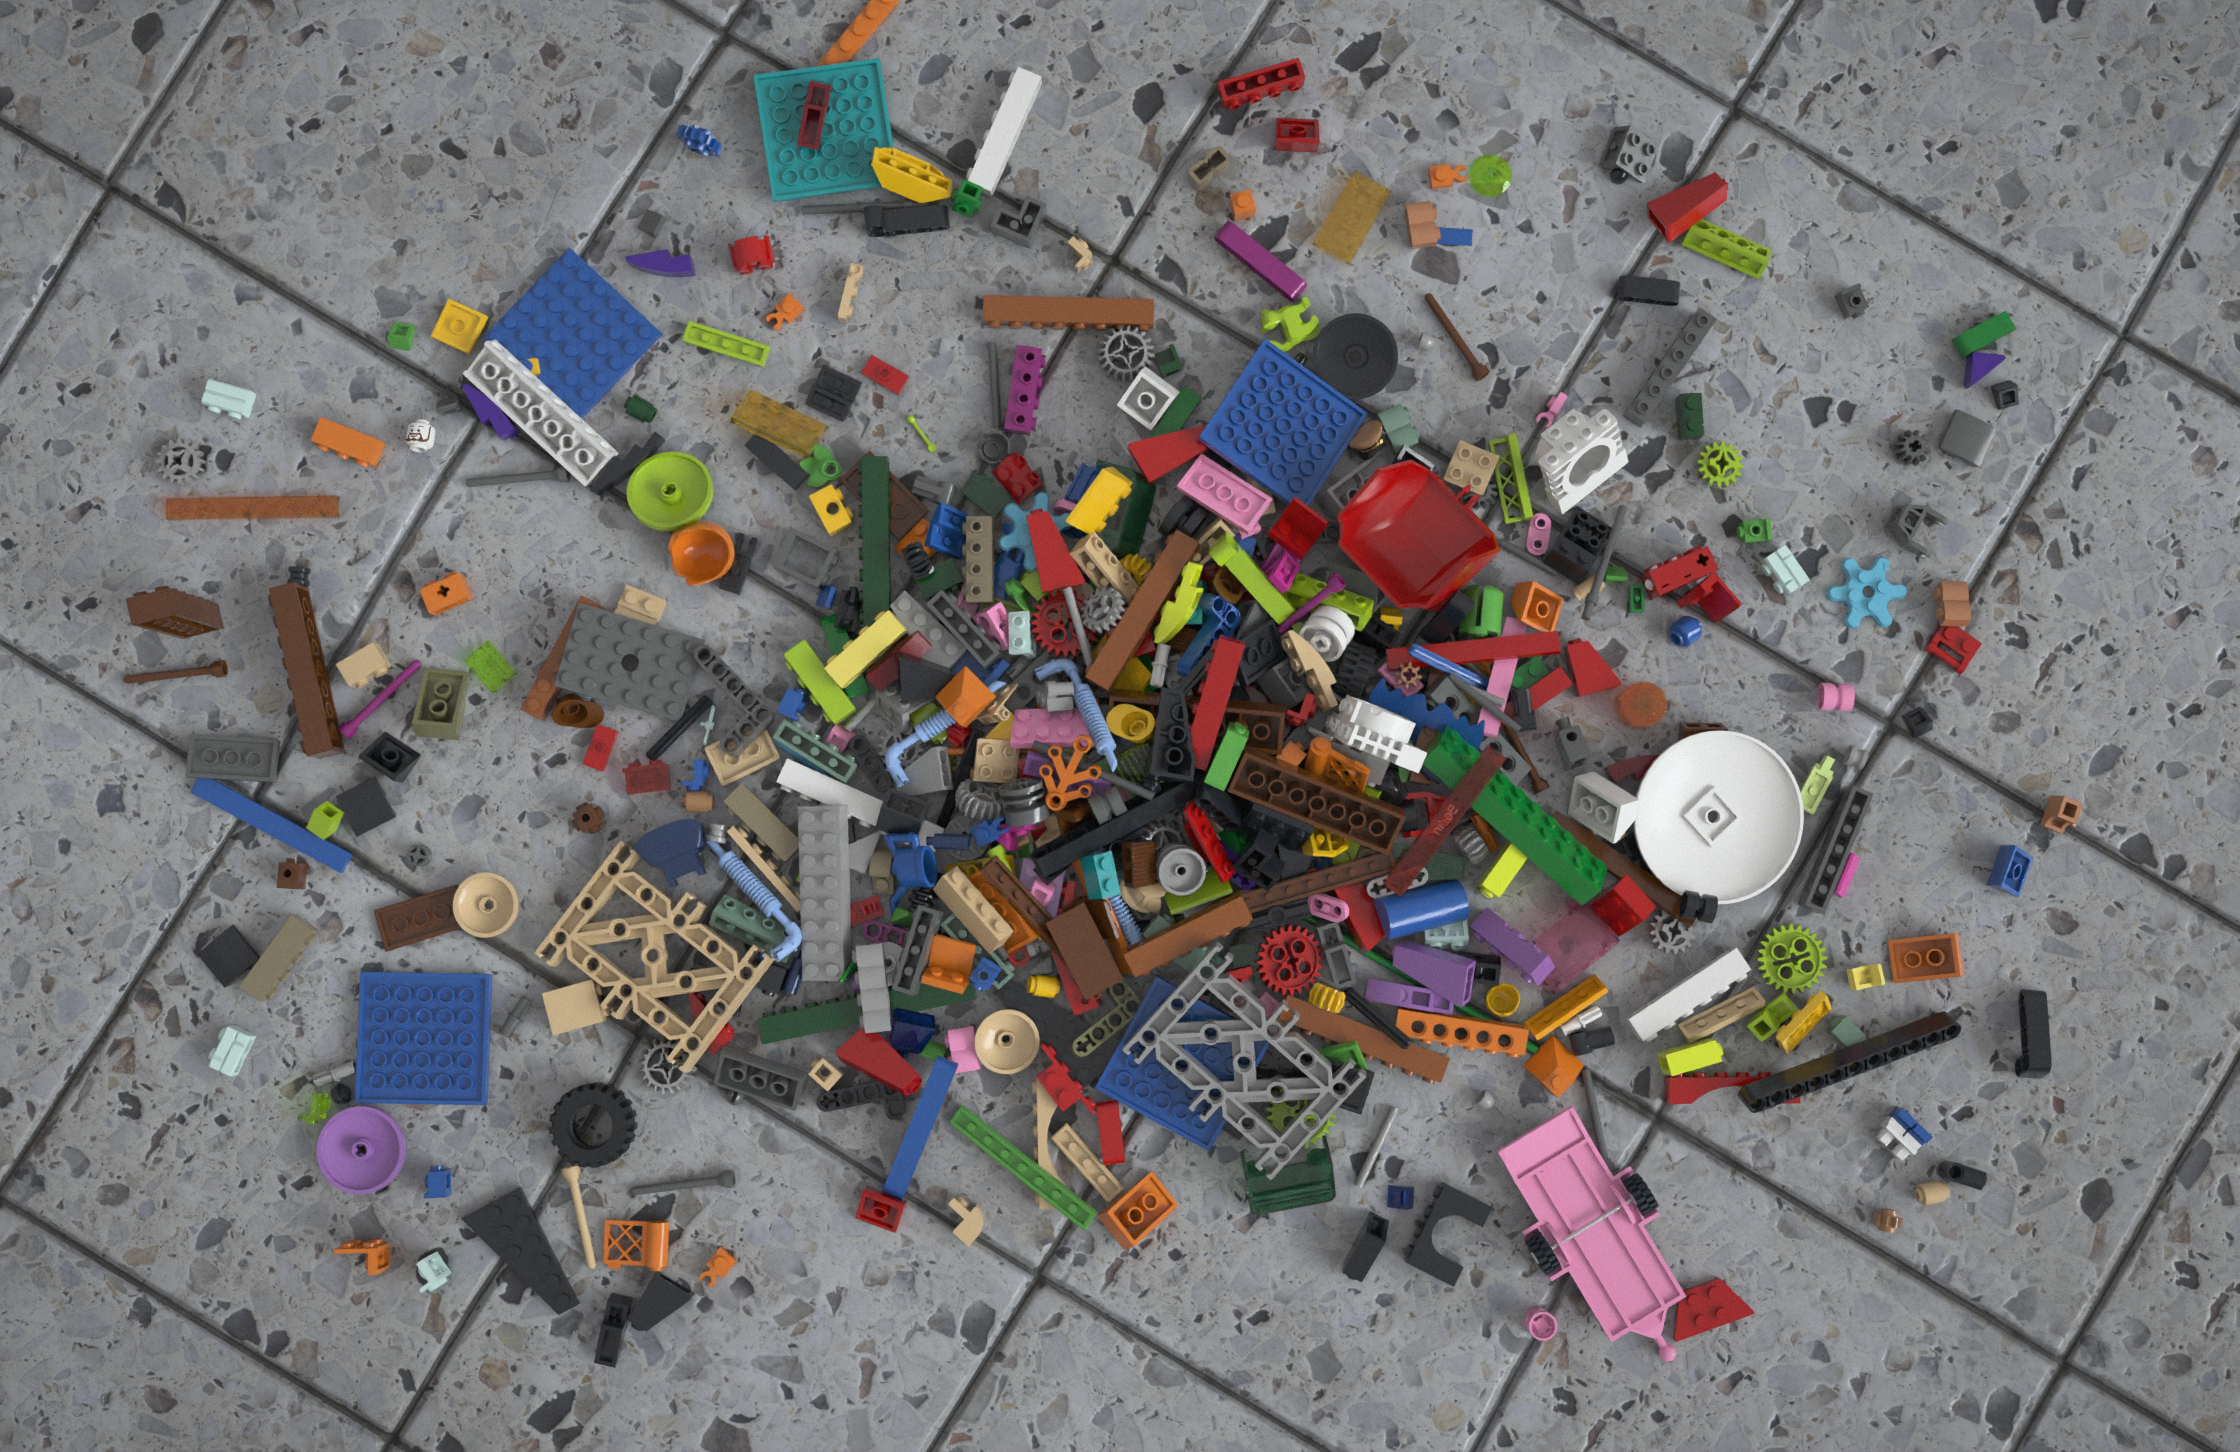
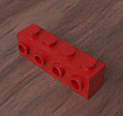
M1295 58L1219 81L1217 92L1223 110H1234L1244 103L1254 104L1264 97L1274 98L1281 95V92L1297 91L1301 89V86H1304L1305 75L1300 59Z
M1051 950L1074 1016L1099 1007L1098 1002L1102 1001L1101 997L1095 998L1092 996L1084 1000L1068 967Z

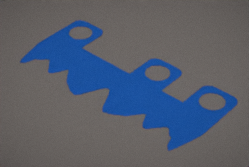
M1384 677L1370 694L1368 703L1416 723V732L1411 735L1409 740H1417L1423 725L1438 732L1449 726L1478 751L1484 735V720L1472 726L1469 725L1466 716H1461L1458 720H1455L1452 710L1445 703H1441L1432 711H1428L1424 694H1411L1403 698L1400 688L1391 692L1388 691V688L1385 686Z

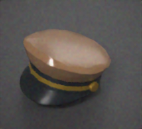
M1371 420L1361 424L1348 445L1359 450L1360 459H1371L1382 445L1386 433L1382 428L1381 422Z

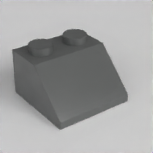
M1289 657L1256 680L1273 704L1286 705V710H1290L1305 699L1306 693L1311 695L1314 693L1307 683L1306 674L1298 676L1296 671L1292 669Z

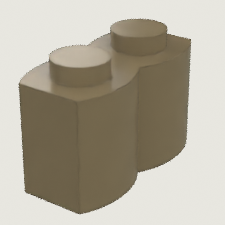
M1221 146L1213 148L1206 155L1205 159L1196 162L1190 168L1188 181L1196 191L1205 189L1210 185L1213 178L1219 177L1226 172L1231 157Z

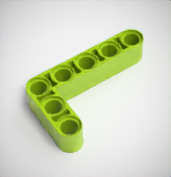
M1225 532L1210 546L1209 554L1221 567L1225 564L1279 625L1296 611L1291 602L1272 585L1266 574L1229 533Z

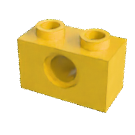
M831 484L809 496L831 537L854 525L851 521L854 516L849 506L845 508L841 502L844 497L839 488L834 489ZM831 505H838L839 509L836 514L828 513V508Z

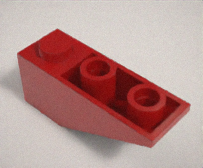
M700 992L687 993L694 1021L708 1005L704 1001L706 997ZM729 1022L725 1024L708 1047L713 1055L720 1052L724 1045H727L736 1037L733 1033L735 1029Z

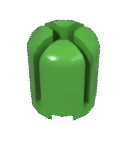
M1480 585L1466 587L1462 593L1473 600L1475 605L1459 623L1457 636L1461 638V634L1471 637V640L1501 637L1504 602L1502 591L1494 586H1484L1481 626H1479L1482 589Z

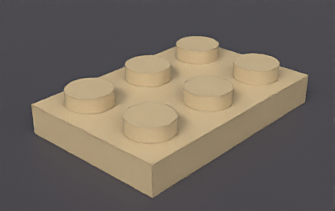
M752 727L744 728L743 735L750 734ZM768 729L737 757H730L720 748V740L704 748L722 787L782 759ZM736 741L728 743L727 750L734 749Z

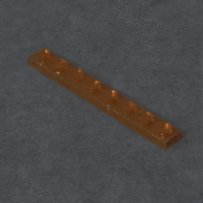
M334 495L166 498V519L170 521L339 518L340 497Z

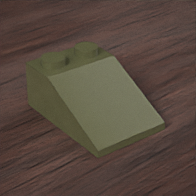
M425 668L412 720L416 736L459 740L464 720L468 672Z

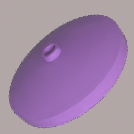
M355 1106L335 1114L323 1127L317 1142V1160L321 1172L333 1186L351 1194L372 1193L390 1184L401 1171L406 1157V1139L399 1123L386 1111L373 1106ZM363 1145L366 1146V1149H365V1150H366L367 1152H364V1151H363Z

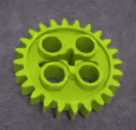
M1787 924L1786 929L1784 925H1779V932L1775 928H1771L1772 936L1764 934L1767 941H1759L1763 948L1756 949V952L1761 954V957L1755 958L1756 961L1761 962V965L1756 968L1764 971L1760 977H1768L1766 984L1771 985L1774 983V990H1778L1781 987V993H1786L1788 988L1790 994H1795L1796 988L1799 993H1804V986L1807 989H1812L1811 982L1819 983L1816 976H1824L1820 969L1827 968L1826 965L1822 964V961L1828 959V957L1821 954L1826 951V948H1819L1823 941L1814 940L1817 933L1809 935L1810 928L1805 927L1801 931L1802 927L1800 924H1797L1795 928H1793L1792 924ZM1798 939L1802 942V949L1800 951H1797L1794 947ZM1776 946H1780L1782 949L1779 957L1774 955V948ZM1809 952V956L1793 959L1792 962L1773 965V962L1788 959L1791 955L1798 956ZM1804 960L1809 964L1806 972H1803L1801 969V963ZM1784 966L1788 969V975L1785 978L1780 975V970Z
M1278 1087L1279 1093H1281L1283 1089ZM1297 1100V1105L1294 1107H1289L1285 1101L1281 1103L1267 1101L1272 1107L1266 1108V1111L1271 1113V1116L1266 1117V1120L1273 1121L1272 1125L1281 1132L1285 1128L1283 1120L1286 1117L1294 1118L1297 1115L1295 1111H1298L1300 1108V1100ZM1304 1100L1303 1107L1307 1104V1100ZM1332 1114L1304 1144L1306 1149L1309 1147V1142L1317 1146V1138L1323 1142L1325 1140L1322 1135L1323 1133L1330 1135L1327 1127H1334L1335 1124L1330 1119L1336 1118V1115ZM1307 1115L1304 1119L1306 1121L1308 1119L1315 1121L1316 1117L1314 1115Z

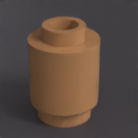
M688 790L686 795L682 796V807L686 808V812L708 813V811H713L714 794L709 793V791Z

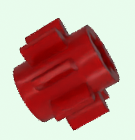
M957 722L955 724L952 723V726H949L947 729V735L949 736L947 740L950 741V744L956 748L960 744L965 747L973 730L970 727L971 725L963 727Z

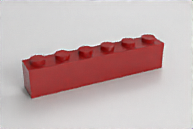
M1220 635L1219 640L1214 639L1211 652L1214 653L1213 660L1207 661L1204 673H1207L1208 676L1206 682L1201 681L1198 694H1201V699L1199 703L1195 702L1191 713L1195 715L1194 722H1189L1193 750L1196 756L1195 768L1207 770L1246 642L1224 635Z

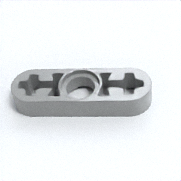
M1415 864L1371 878L1366 884V890L1369 896L1375 899L1423 885L1428 880V872L1423 865ZM1419 869L1420 872H1424L1420 880L1413 877L1410 878L1411 883L1407 884V878L1404 873L1408 872V876L1415 875V870ZM1394 876H1401L1403 878V884L1400 887L1392 886L1391 879ZM1387 879L1390 890L1386 891V886L1379 888V893L1370 890L1373 888V883L1381 886L1385 884L1383 880Z

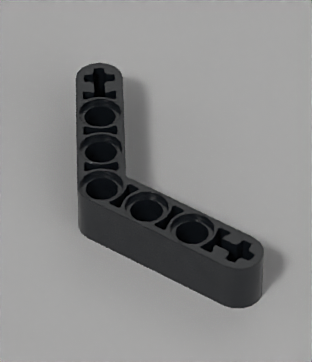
M1457 590L1425 625L1412 644L1420 646L1442 643L1468 615L1475 602ZM1387 683L1388 691H1394L1395 689Z

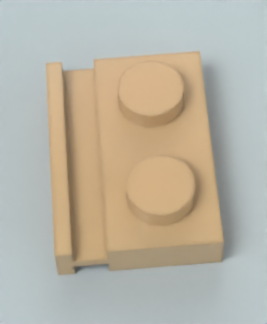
M626 584L614 613L657 625L667 601Z

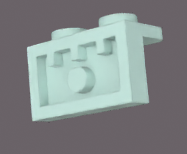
M1009 612V654H1023L1029 659L1037 658V643L1035 642L1037 635L1032 634V630L1037 627L1031 626V621L1036 620L1032 617V612Z
M1467 919L1424 931L1423 945L1439 950L1451 949L1452 951H1461L1466 949L1469 941Z
M438 1252L427 1256L416 1264L421 1277L428 1281L427 1284L418 1290L420 1293L426 1290L430 1293L448 1281L446 1277L452 1272Z

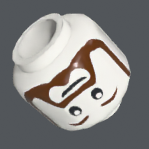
M418 419L416 422L408 425L405 442L410 446V450L425 453L434 445L436 430L429 425L428 421Z

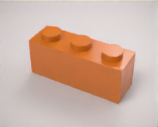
M322 417L319 418L311 437V441L317 444L316 448L325 452H329V449L336 451V456L348 460L349 457L356 459V464L366 468L369 465L377 466L385 447V443L379 439Z

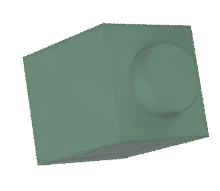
M1843 1015L1832 1018L1828 1023L1829 1027L1826 1029L1842 1048L1858 1043L1865 1036L1847 1016Z

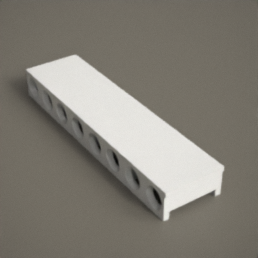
M496 339L486 341L482 351L468 370H464L462 374L584 486L594 485L613 458L618 456L619 453Z

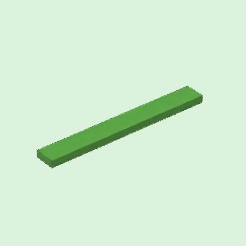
M960 1105L948 1123L1083 1231L1087 1229L1098 1213L1094 1208L966 1106Z

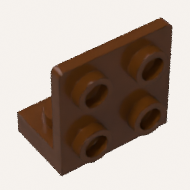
M1080 797L1070 800L1062 810L1055 811L1061 835L1093 819L1091 814L1093 810L1088 802V798Z
M1080 896L1062 906V910L1065 912L1084 902L1102 938L1115 941L1120 938L1118 927L1113 920L1111 907L1107 900H1089L1087 896Z

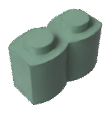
M1398 404L1377 414L1376 419L1381 422L1382 428L1386 433L1385 438L1394 455L1399 452L1402 445L1410 448L1418 444L1420 434L1416 426L1412 427L1409 422L1411 415L1407 407L1403 408L1401 404Z

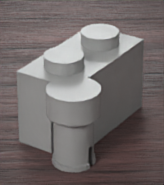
M1045 681V685H1038L1039 691H1036V703L1042 709L1048 712L1073 710L1072 695L1074 694V686L1072 681L1057 683L1055 681Z

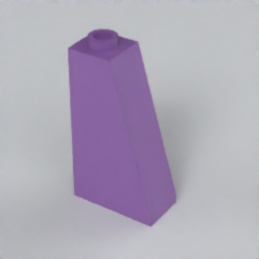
M1405 939L1393 947L1394 967L1459 1007L1464 1006L1470 1001L1476 960Z

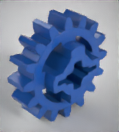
M682 124L676 134L677 138L681 139V142L688 147V150L705 157L707 154L715 157L719 156L723 147L721 146L722 143L718 142L711 134L712 132L696 125L691 127Z

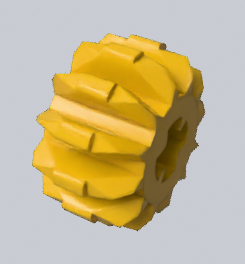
M1138 553L1134 556L1129 554L1120 560L1122 566L1141 587L1144 583L1142 579L1148 570H1152L1150 569L1152 563H1146V557L1140 558Z
M1317 982L1309 992L1308 1001L1319 1008L1339 1013L1344 1006L1346 995L1338 989L1336 990L1333 987Z

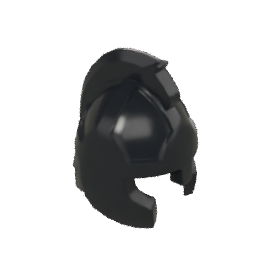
M1390 765L1381 785L1376 784L1375 787H1372L1382 791L1380 800L1395 806L1401 804L1409 793L1406 784L1401 782L1398 772Z

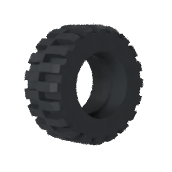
M601 1082L587 1083L565 1093L561 1100L555 1104L553 1108L555 1110L554 1114H551L549 1119L552 1122V1127H549V1134H553L554 1140H551L553 1146L557 1145L559 1148L557 1153L561 1157H567V1162L571 1164L576 1163L578 1167L598 1168L620 1158L630 1148L629 1145L636 1136L634 1131L637 1129L638 1122H635L634 1117L637 1114L636 1110L631 1108V1104H633L631 1100L624 1097L625 1093L623 1091L614 1089L613 1085H604ZM591 1104L603 1107L609 1113L613 1125L609 1139L603 1144L595 1146L583 1142L575 1130V1118L578 1111L584 1106Z

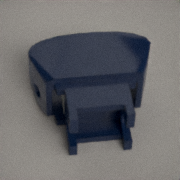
M682 819L665 824L648 832L635 845V851L651 867L663 869L670 888L679 885L676 878L696 870L698 876L707 874L699 853L703 852L702 847L705 846L704 824L699 823L697 820Z

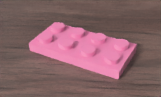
M1200 454L1177 485L1178 491L1247 535L1272 503L1271 497L1203 454Z
M1078 708L1049 712L1044 709H1015L1010 745L1011 749L1032 748L1033 742L1037 740L1048 746L1057 744L1064 748L1073 747L1074 740L1081 734L1088 735L1090 738L1091 736ZM1081 739V744L1087 746V741Z

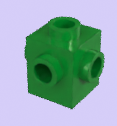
M964 179L960 188H955L951 200L954 201L951 210L971 218L974 210L978 212L983 200L980 199V195L984 187Z

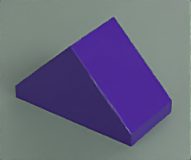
M1972 352L1966 356L1964 387L1967 389L2003 362L2006 357L2004 355Z

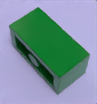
M1644 585L1628 586V613H1643Z

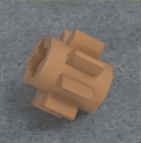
M1411 662L1408 663L1407 667L1400 664L1399 669L1401 672L1394 674V676L1399 677L1397 685L1404 684L1405 690L1408 689L1410 684L1413 687H1417L1415 680L1422 679L1421 675H1417L1420 667H1411ZM1407 671H1410V675L1413 676L1409 681L1403 676Z
M1881 1208L1880 1213H1874L1873 1223L1878 1224V1230L1895 1233V1228H1901L1903 1218L1897 1216L1898 1211Z

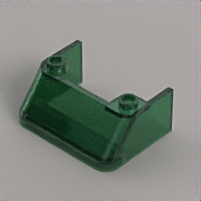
M1097 459L1096 468L1102 470L1103 468L1114 467L1133 482L1130 486L1132 490L1126 498L1118 531L1105 529L1098 536L1116 558L1123 559L1129 554L1134 556L1138 553L1139 555L1156 494V483L1148 484L1143 474L1128 467ZM1075 537L1074 544L1076 545L1079 538Z
M1326 1135L1322 1136V1149L1315 1148L1307 1154V1161L1285 1165L1272 1180L1266 1176L1267 1171L1264 1169L1263 1163V1169L1260 1171L1254 1166L1255 1160L1246 1163L1245 1153L1240 1151L1248 1203L1252 1214L1263 1215L1326 1203L1336 1197L1333 1163Z

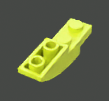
M1188 562L1183 568V580L1175 593L1176 601H1167L1161 609L1162 618L1154 631L1155 643L1165 644L1171 640L1194 613L1204 591V588L1197 586L1203 565Z

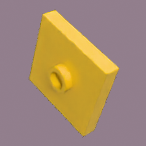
M448 298L430 337L471 355L488 320V316Z

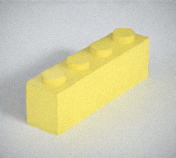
M888 610L887 612L882 611L874 618L875 623L870 627L868 625L865 626L858 633L860 636L855 641L850 640L842 647L843 652L838 656L835 654L826 662L828 665L824 669L841 688L848 687L909 631L893 612Z

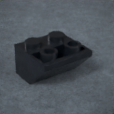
M888 787L875 829L888 834H908L913 832L919 836L931 803Z

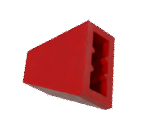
M1581 638L1568 641L1569 645L1563 647L1576 697L1622 685L1619 678L1588 640L1581 642Z

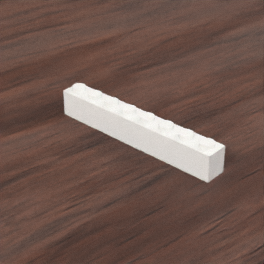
M788 758L786 759L776 781L781 784V789L792 793L793 790L801 793V798L812 802V799L818 800L820 805H848V819L851 820L853 816L860 819L859 824L871 828V825L876 826L883 801ZM925 820L919 834L920 846H929L936 853L937 849H934L932 845H926V837H934L935 833L944 834L945 829ZM880 830L878 831L879 833H881V834H883V835H885V836L888 834V833L883 832V831H880ZM901 842L905 845L910 846L909 842Z

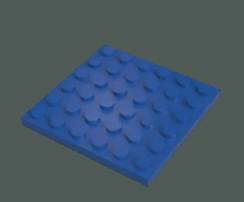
M569 247L483 336L482 340L486 342L496 339L518 361H521L529 371L533 369V364L527 359L538 358L541 374L536 377L582 419L663 334Z
M1264 339L1197 440L1289 505L1292 499L1296 497L1309 506L1368 413L1267 339Z
M360 972L355 1103L488 1105L492 974Z
M1157 975L1098 1080L1095 1089L1210 1151L1227 1121L1223 1117L1222 1106H1219L1206 1122L1202 1121L1199 1115L1203 1110L1206 1111L1211 1104L1206 1099H1203L1193 1112L1188 1108L1189 1102L1200 1090L1190 1089L1156 1059V1048H1153L1139 1065L1134 1061V1054L1136 1051L1140 1054L1145 1048L1139 1041L1131 1046V1053L1129 1055L1122 1051L1124 1044L1177 986ZM1176 998L1172 1000L1173 1005L1176 1007L1184 1005L1181 999ZM1198 998L1177 1022L1206 1021L1207 1019L1231 1020L1236 1018ZM1210 1027L1205 1030L1209 1036L1217 1034L1214 1028ZM1145 1031L1143 1033L1147 1039L1155 1037L1152 1031ZM1267 1040L1254 1041L1256 1068L1270 1045ZM1232 1042L1216 1043L1214 1045H1207L1205 1043L1181 1045L1221 1081L1234 1080ZM1243 1056L1238 1059L1242 1065L1250 1063L1247 1057ZM1181 1059L1176 1062L1180 1068L1188 1066L1185 1060ZM1214 1088L1209 1091L1212 1096L1217 1097L1221 1095L1218 1089Z

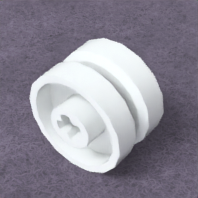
M1320 606L1313 611L1299 635L1311 644L1325 662L1339 659L1354 636L1355 627L1352 620L1343 611L1332 606Z

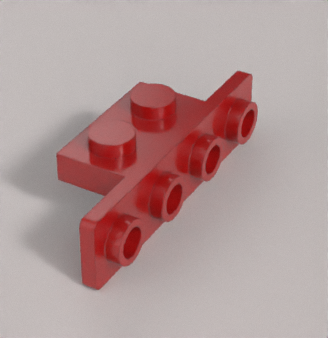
M1192 800L1183 810L1188 821L1182 826L1196 852L1203 861H1210L1221 883H1226L1235 873V870L1232 868L1233 865L1205 813Z
M1042 1042L1040 1047L1052 1061V1064L1036 1076L1062 1112L1080 1099L1092 1115L1096 1114L1093 1109L1096 1107V1104L1089 1095L1086 1098L1080 1092L1083 1087L1076 1078L1074 1080L1070 1079L1067 1075L1070 1070L1063 1061L1058 1063L1054 1057L1057 1053L1050 1044L1046 1046Z

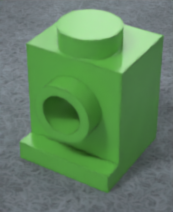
M1770 518L1748 520L1739 523L1737 537L1741 539V545L1765 543L1772 540ZM1753 527L1757 528V534L1752 532Z

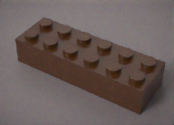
M169 586L157 587L155 592L151 593L146 591L133 594V597L126 599L131 625L180 639L224 629L219 604L211 602L209 599L205 600L202 597H196L194 594H187L185 591L169 588Z

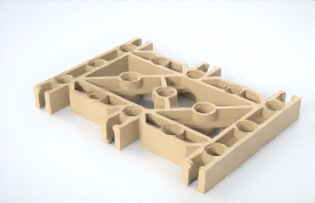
M620 840L534 954L540 958H546L548 956L547 952L554 946L557 948L556 952L550 960L546 961L549 966L558 967L567 955L568 960L602 987H614L600 1006L605 1010L612 1011L611 1015L614 1018L622 1020L633 1007V1012L667 1039L680 1040L666 1059L674 1064L679 1061L678 1058L684 1051L689 1053V1057L684 1065H680L678 1068L682 1072L689 1073L775 958L764 953L762 956L765 959L758 966H755L752 963L759 952L763 953L765 951L760 946L753 944L742 959L740 951L707 925L696 924L709 906L702 901H698L696 904L698 906L689 914L686 912V909L692 900H696L697 897L694 894L686 892L676 905L675 900L642 874L631 872L642 857L632 849L630 844ZM628 848L631 855L623 862L621 857ZM618 864L619 871L613 875L612 867ZM618 888L652 913L650 915L623 919L617 918L592 923ZM647 890H651L652 897L646 901L645 893ZM591 898L592 906L587 909L585 906L586 901ZM683 915L685 917V923L683 926L679 927L677 920L680 916ZM623 924L625 926V932L624 934L619 935L618 928L620 925ZM562 933L566 936L563 944L559 942V937ZM677 933L717 964L718 967L668 974V953L665 949L664 935ZM641 938L643 948L641 959L644 963L645 977L631 978L591 945ZM716 941L718 943V950L712 953L710 947ZM656 950L658 952V958L656 961L653 962L651 960V954L653 951ZM597 959L599 963L598 968L593 970L592 962ZM747 968L752 970V975L749 979L744 977V971ZM689 976L692 980V983L688 988H686L684 986V980L686 977ZM630 985L632 992L629 996H626L624 989ZM719 989L692 1025L658 999L659 997ZM619 998L623 1003L617 1012H614L612 1005ZM720 1003L725 1005V1011L722 1014H719L717 1011ZM662 1011L665 1019L662 1023H659L657 1016ZM693 1038H696L698 1040V1047L693 1050L690 1043Z

